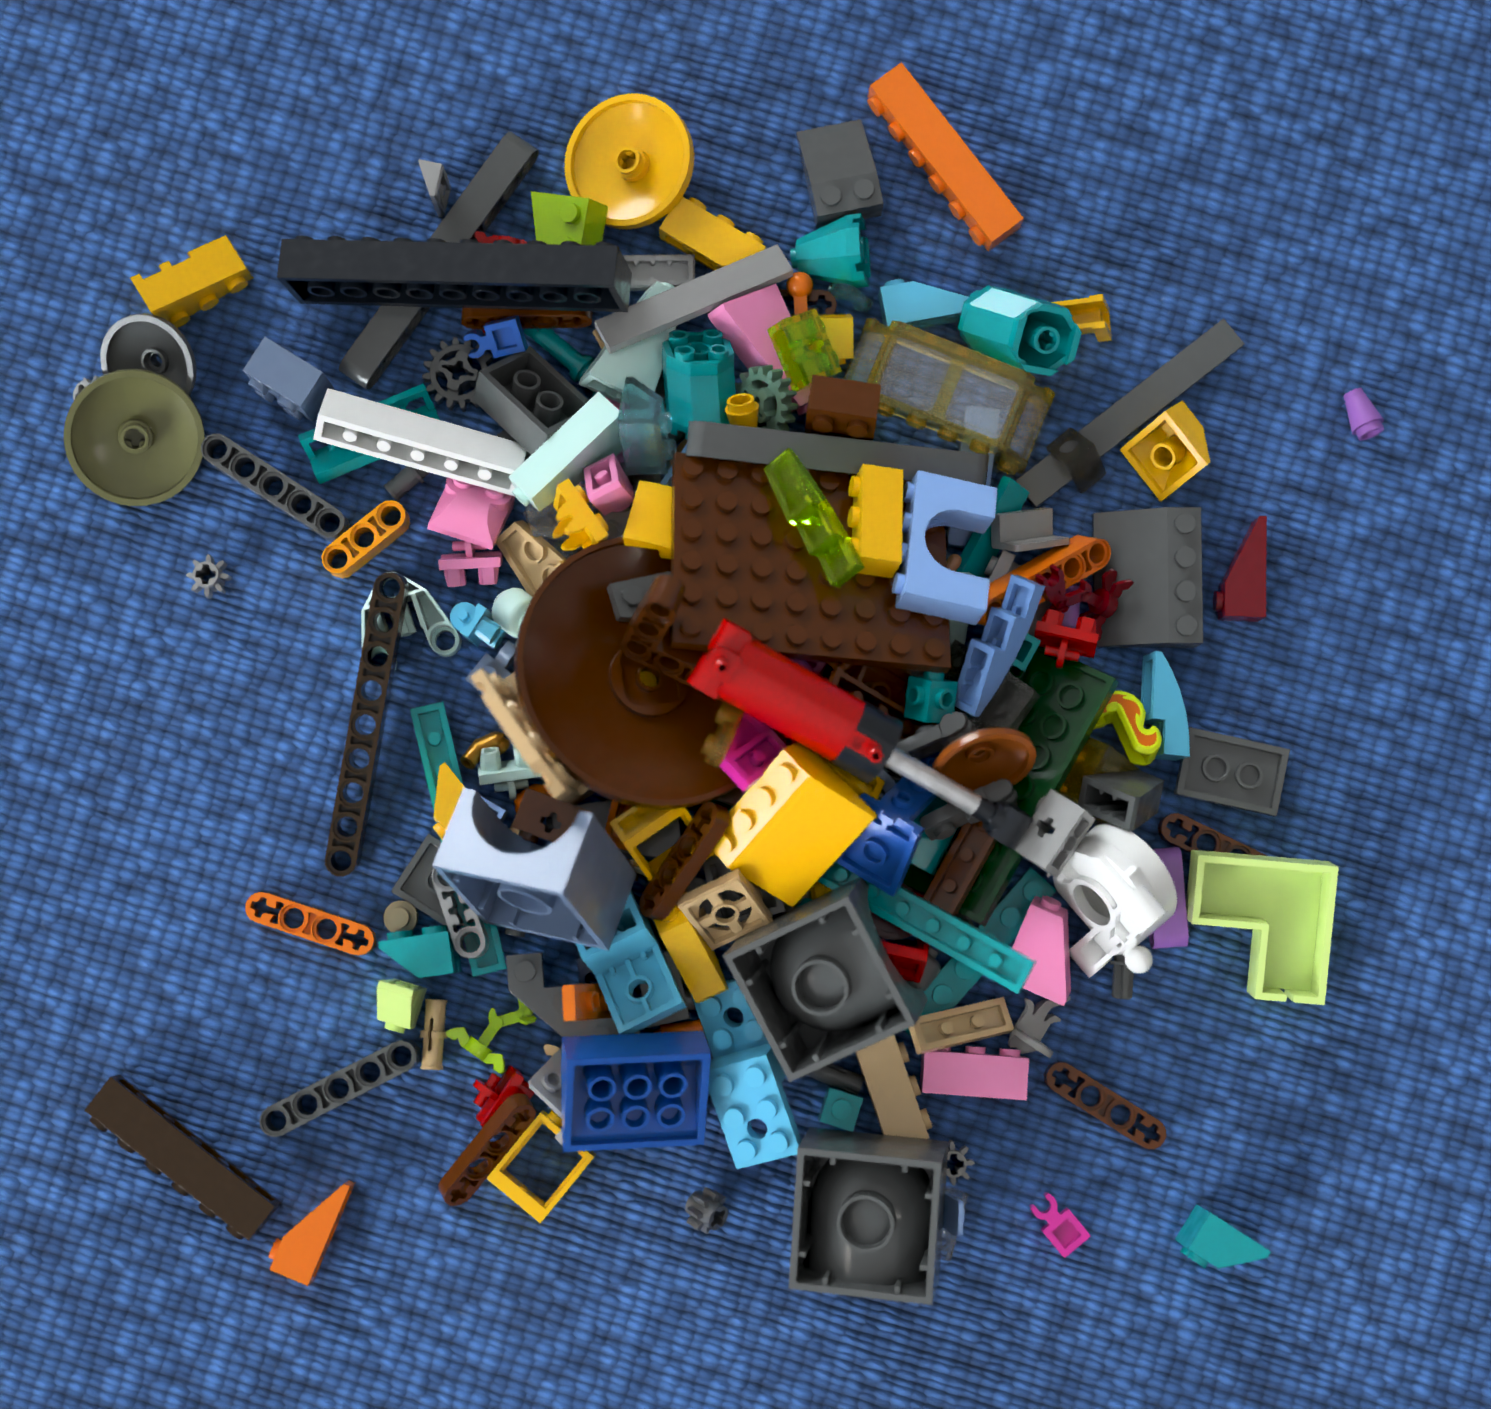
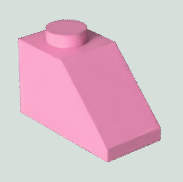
M614 453L583 468L587 497L604 516L611 512H621L627 509L631 502H633L635 497L633 486Z

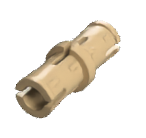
M425 999L424 1030H420V1037L423 1038L422 1064L420 1069L443 1070L444 1039L448 1038L445 1031L446 1003L448 1000Z

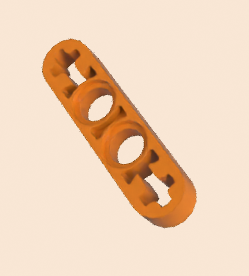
M266 892L254 893L246 901V914L256 923L352 955L368 954L376 945L375 932L367 925ZM266 898V905L275 909H279V902L283 903L284 906L278 913V924L273 922L277 915L263 913L259 917L258 910L254 908L255 902H262ZM293 908L301 910L304 915V922L298 928L289 927L285 920L287 912ZM325 919H330L336 924V933L330 939L322 938L318 932L320 922ZM344 924L349 925L346 932L350 934H359L363 930L365 932L364 938L369 940L368 944L361 945L359 950L355 948L356 943L349 939H343V945L338 944L344 933Z

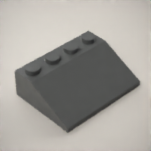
M1163 507L1093 513V537L1106 540L1111 547V557L1108 564L1093 573V592L1103 588L1102 575L1111 568L1117 571L1116 581L1113 583L1127 579L1134 582L1128 590L1122 591L1121 596L1118 598L1116 612L1109 618H1106L1105 623L1102 625L1101 629L1103 632L1101 639L1097 642V647L1196 648L1203 643L1201 507Z

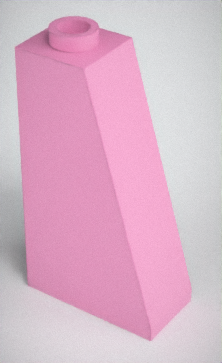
M777 284L722 303L707 315L711 323L717 330L723 333L724 339L730 341L733 351L747 369L754 366L772 365L773 370H783L782 379L790 378L792 380L788 386L789 391L795 390L797 392L792 397V402L798 405V409L791 410V412L797 411L798 416L807 413L812 376L817 375Z

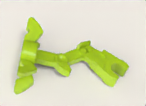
M518 999L519 1009L517 1011L497 1016L495 1009L491 1008L488 1015L489 1025L478 1040L471 1035L469 1037L465 1027L447 1030L446 1035L454 1041L458 1039L460 1046L485 1064H494L493 1069L503 1074L505 1072L504 1057L502 1054L492 1053L493 1051L488 1048L489 1044L502 1027L519 1022L523 1025L534 1023L537 1018L533 1015V1011Z

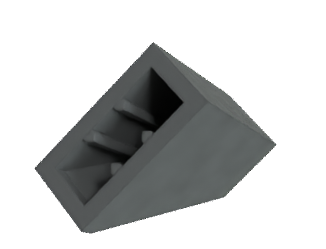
M1141 770L1084 775L1078 805L1097 818L1127 831H1134L1158 813L1164 780Z

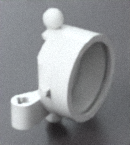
M1111 823L1098 824L1086 833L1058 877L1055 878L1053 876L1057 892L1091 930L1069 949L1070 957L1088 978L1092 977L1112 960L1114 955L1122 954L1125 957V964L1130 971L1139 974L1145 973L1152 966L1153 956L1146 947L1138 945L1173 916L1177 907L1176 889L1164 863L1146 842L1133 832Z

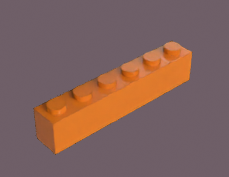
M902 62L869 86L867 102L873 113L878 117L880 115L883 116L889 124L887 127L891 136L897 142L902 141L908 148V156L917 168L922 167L929 175L928 181L936 193H943L950 202L948 204L950 211L958 220H964L970 228L968 231L971 238L978 246L983 245L989 252L1020 229L1024 220L1022 215Z

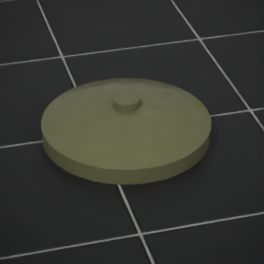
M122 369L96 378L77 395L65 420L64 446L73 471L80 481L92 492L117 504L147 506L173 497L192 480L203 457L201 444L205 439V432L197 406L186 391L177 383L152 371Z

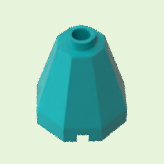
M861 213L846 215L797 239L795 248L790 250L792 268H798V272H804L817 280L853 288L869 287L870 281L868 278L871 277L870 248L868 237H861L860 230H867Z

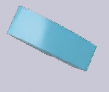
M1154 651L1143 656L1141 702L1146 712L1144 724L1156 726L1162 736V742L1155 759L1178 761L1190 757L1186 709L1180 688L1163 652Z

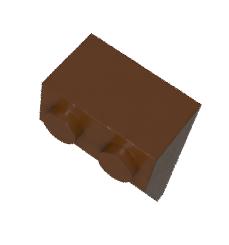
M813 375L807 406L805 433L873 441L882 385Z

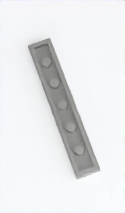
M777 244L629 306L628 312H614L594 321L595 328L608 352L611 354L708 313L722 303L793 277V269Z

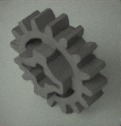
M453 337L451 346L441 341L440 346L442 350L437 352L431 349L429 352L433 357V361H424L423 363L424 367L430 371L422 375L424 382L431 383L426 388L429 395L436 394L434 400L438 405L446 400L447 408L450 411L454 409L455 404H459L462 412H466L468 403H472L475 408H478L479 405L473 401L475 389L464 395L463 392L476 388L479 372L471 367L472 358H469L468 354L471 350L478 349L479 345L473 348L472 340L465 341L464 345H462L457 337ZM491 354L474 358L481 365V369L488 367L493 361ZM456 355L452 359L445 361L448 357ZM461 369H464L466 376L461 375L458 380H455L453 373L457 374ZM438 376L448 381L447 392L439 385Z

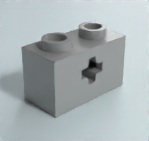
M1051 789L1047 796L1042 797L1035 807V814L1033 815L1034 820L1015 851L1057 878L1096 819L1085 809ZM1050 829L1054 830L1052 835L1048 833Z

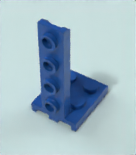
M941 751L919 761L932 768L934 761ZM904 776L879 801L863 792L859 797L878 816L840 856L836 863L894 897L901 888L925 829L913 821L937 795Z

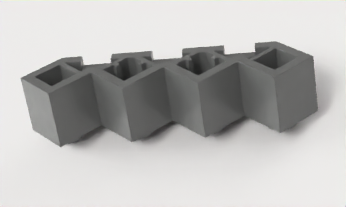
M542 953L506 955L509 992L559 1035L567 1037L618 1034L613 1018L564 1021L563 986L545 988Z

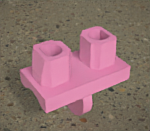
M452 541L453 551H465V553L441 554V559L438 560L439 571L444 570L448 587L465 586L467 583L465 569L478 568L479 585H494L498 582L499 567H501L503 562L502 552H475V550H486L487 548L466 541Z

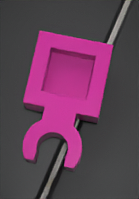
M1046 1192L1043 1194L1049 1202V1208L1046 1211H1039L1033 1204L1029 1207L1033 1215L1038 1219L1048 1222L1040 1230L1065 1259L1091 1235L1069 1208L1066 1207L1059 1213L1057 1211L1056 1199Z

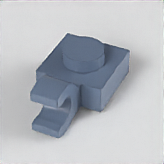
M508 640L495 659L486 653L465 680L476 688L470 676L481 668L490 674L495 672L502 679L511 675L512 673L507 670V667L514 661L515 645Z

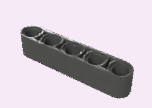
M219 433L211 434L203 440L201 453L214 468L325 540L333 542L350 528L348 519L337 508L226 436ZM219 445H226V454L222 458L214 459V449ZM247 463H254V473L248 477H241L242 467ZM282 481V491L275 496L269 495L270 485L273 482ZM304 499L311 500L310 510L307 513L298 514L296 511L298 503ZM332 517L339 518L340 525L338 529L333 532H326L324 529L326 521Z
M409 1039L393 1042L267 1107L260 1115L259 1124L262 1131L271 1137L284 1135L413 1069L421 1059L420 1047L416 1042ZM399 1046H405L411 1051L412 1058L407 1065L398 1063L395 1058V1051ZM368 1062H374L380 1068V1076L376 1081L367 1079L364 1074V1067ZM337 1078L346 1080L349 1085V1092L345 1097L336 1095L333 1090V1083ZM306 1094L314 1096L317 1100L318 1105L314 1113L305 1111L302 1106V1099ZM275 1110L282 1112L286 1117V1124L283 1129H277L271 1123V1115Z

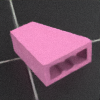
M1035 896L1012 948L1037 961L1023 988L1064 1006L1071 992L1068 910L1061 907L1062 904L1052 897L1042 896L1040 898Z

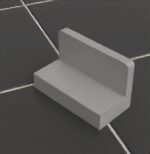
M1042 507L997 513L991 523V545L993 549L1021 552L1069 545V537L1053 535V508Z

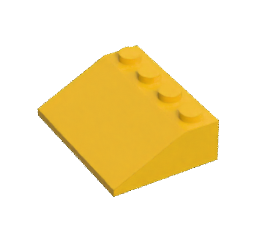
M798 742L783 749L763 772L764 775L749 788L729 812V825L712 850L729 869L733 871L739 869L747 880L792 908L797 905L878 816L819 754Z

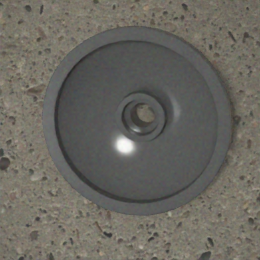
M138 313L120 319L107 331L100 351L103 375L122 369L148 370L171 379L183 388L189 396L191 395L197 372L195 357L185 336L172 323L153 314ZM157 354L161 357L162 364L157 360Z

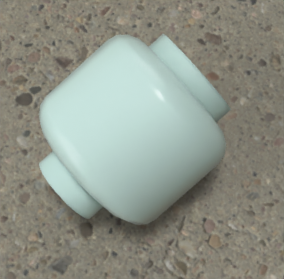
M513 587L501 592L495 598L492 607L494 622L499 624L506 633L517 638L522 618L533 597L521 588Z

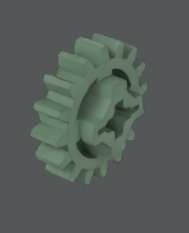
M772 365L748 368V372L739 375L742 382L735 383V389L738 391V394L748 393L753 395L755 401L758 402L757 428L790 431L787 423H793L796 420L791 414V410L798 409V405L792 402V397L797 392L795 390L789 391L788 386L792 380L790 378L782 379L783 370H773Z

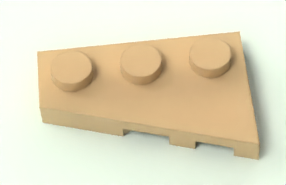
M524 520L514 522L499 535L496 541L497 546L525 591L532 597L544 580L561 563L567 560Z

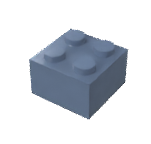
M267 337L263 338L242 370L250 379L248 385L255 389L256 394L270 403L277 399L276 402L284 407L283 410L298 420H301L304 416L313 422L320 411L327 389L334 390V387L322 371Z

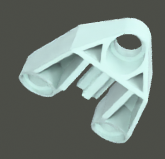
M406 578L409 584L407 602L413 601L420 626L424 630L432 650L443 657H451L457 654L462 644L458 631L452 626L450 620L429 591ZM372 591L361 611L362 647ZM408 603L406 604L401 637H407L417 632ZM381 613L377 618V625L382 631L388 632L389 628L384 613ZM390 615L392 624L394 625L393 617ZM443 632H450L455 637L454 646L449 650H440L436 644L437 637ZM380 646L375 647L371 652V659L379 653L387 654L386 650Z

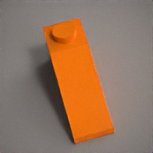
M349 1180L286 1233L282 1240L279 1238L275 1240L268 1258L273 1260L269 1270L306 1286H309L315 1280L355 1182Z

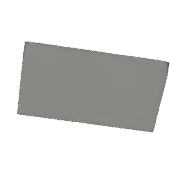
M419 159L418 163L438 217L443 218L451 191V185L444 166L440 163Z

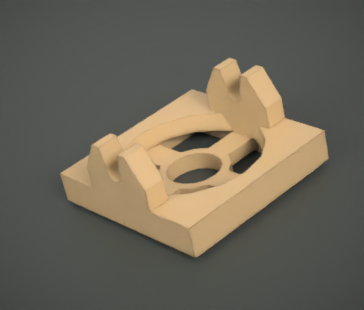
M739 869L683 894L677 902L678 908L712 951L773 922L772 913L763 902L760 888L747 880ZM725 890H733L743 894L745 897L733 902L723 900L719 893ZM706 899L713 905L709 914H706L703 907L699 908L702 901ZM723 907H729L735 911L734 915L730 918H720L715 913ZM751 907L748 917L740 922L738 920L739 912ZM716 923V924L721 925V926H729V927H716V926H713V924Z

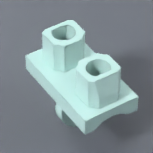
M514 745V759L501 761L499 747L482 748L480 764L477 765L479 784L494 783L495 792L509 791L510 800L516 799V789L529 788L528 778L541 777L540 774L537 776L534 774Z

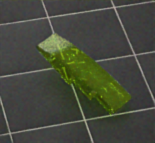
M787 448L763 470L787 522L797 526L808 553L818 557L830 585L840 588L861 571L864 565L847 532L815 480L794 451Z

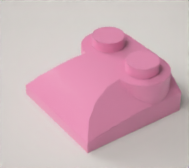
M446 478L445 489L430 518L427 529L493 550L514 507L515 496Z

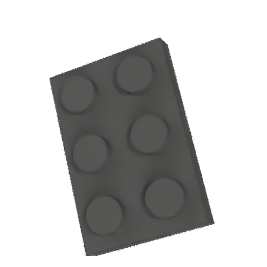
M1189 727L1190 757L1180 760L1174 795L1268 816H1277L1290 749Z

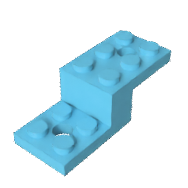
M630 891L609 951L575 943L582 960L594 973L619 1034H634L686 1008V1004L650 921L641 914L633 893ZM648 984L649 988L645 996L633 998L632 994L636 986Z
M734 978L726 981L729 990L699 1004L694 999L693 1002L713 1056L710 1062L708 1090L736 1169H741L797 1155V1147L802 1140L782 1086V1081L786 1075ZM728 1008H738L743 1014V1022L735 1023L731 1021L727 1014ZM751 1120H762L767 1126V1133H756L751 1127Z

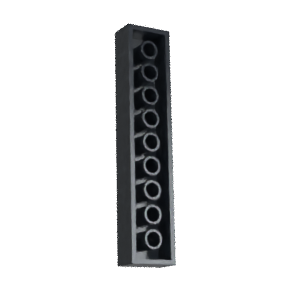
M300 235L296 236L295 239H282L277 278L300 304L628 312L632 272L619 247L609 242L581 245L574 241H564L561 245L531 240L527 244H513L507 240L479 243L473 239H462L460 242H446L437 238L427 239L426 242H413L410 239L401 237L395 238L393 241H380L373 237H362L360 240H346L338 236H330L327 240H318Z

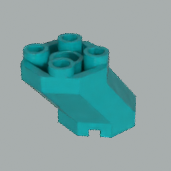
M990 285L981 290L974 291L964 301L958 324L961 338L974 354L1020 368L1026 372L1052 376L1058 372L1057 368L1061 365H1068L1075 360L1082 334L1078 325L1071 318L1073 316L1068 308L1017 293L1014 290Z
M706 329L703 332H686L684 330L669 332L668 340L662 343L666 407L665 421L669 433L677 436V430L685 433V439L687 440L689 421L730 424L725 413V407L727 406V399L736 394L734 351L730 341L724 339L723 333L716 329Z

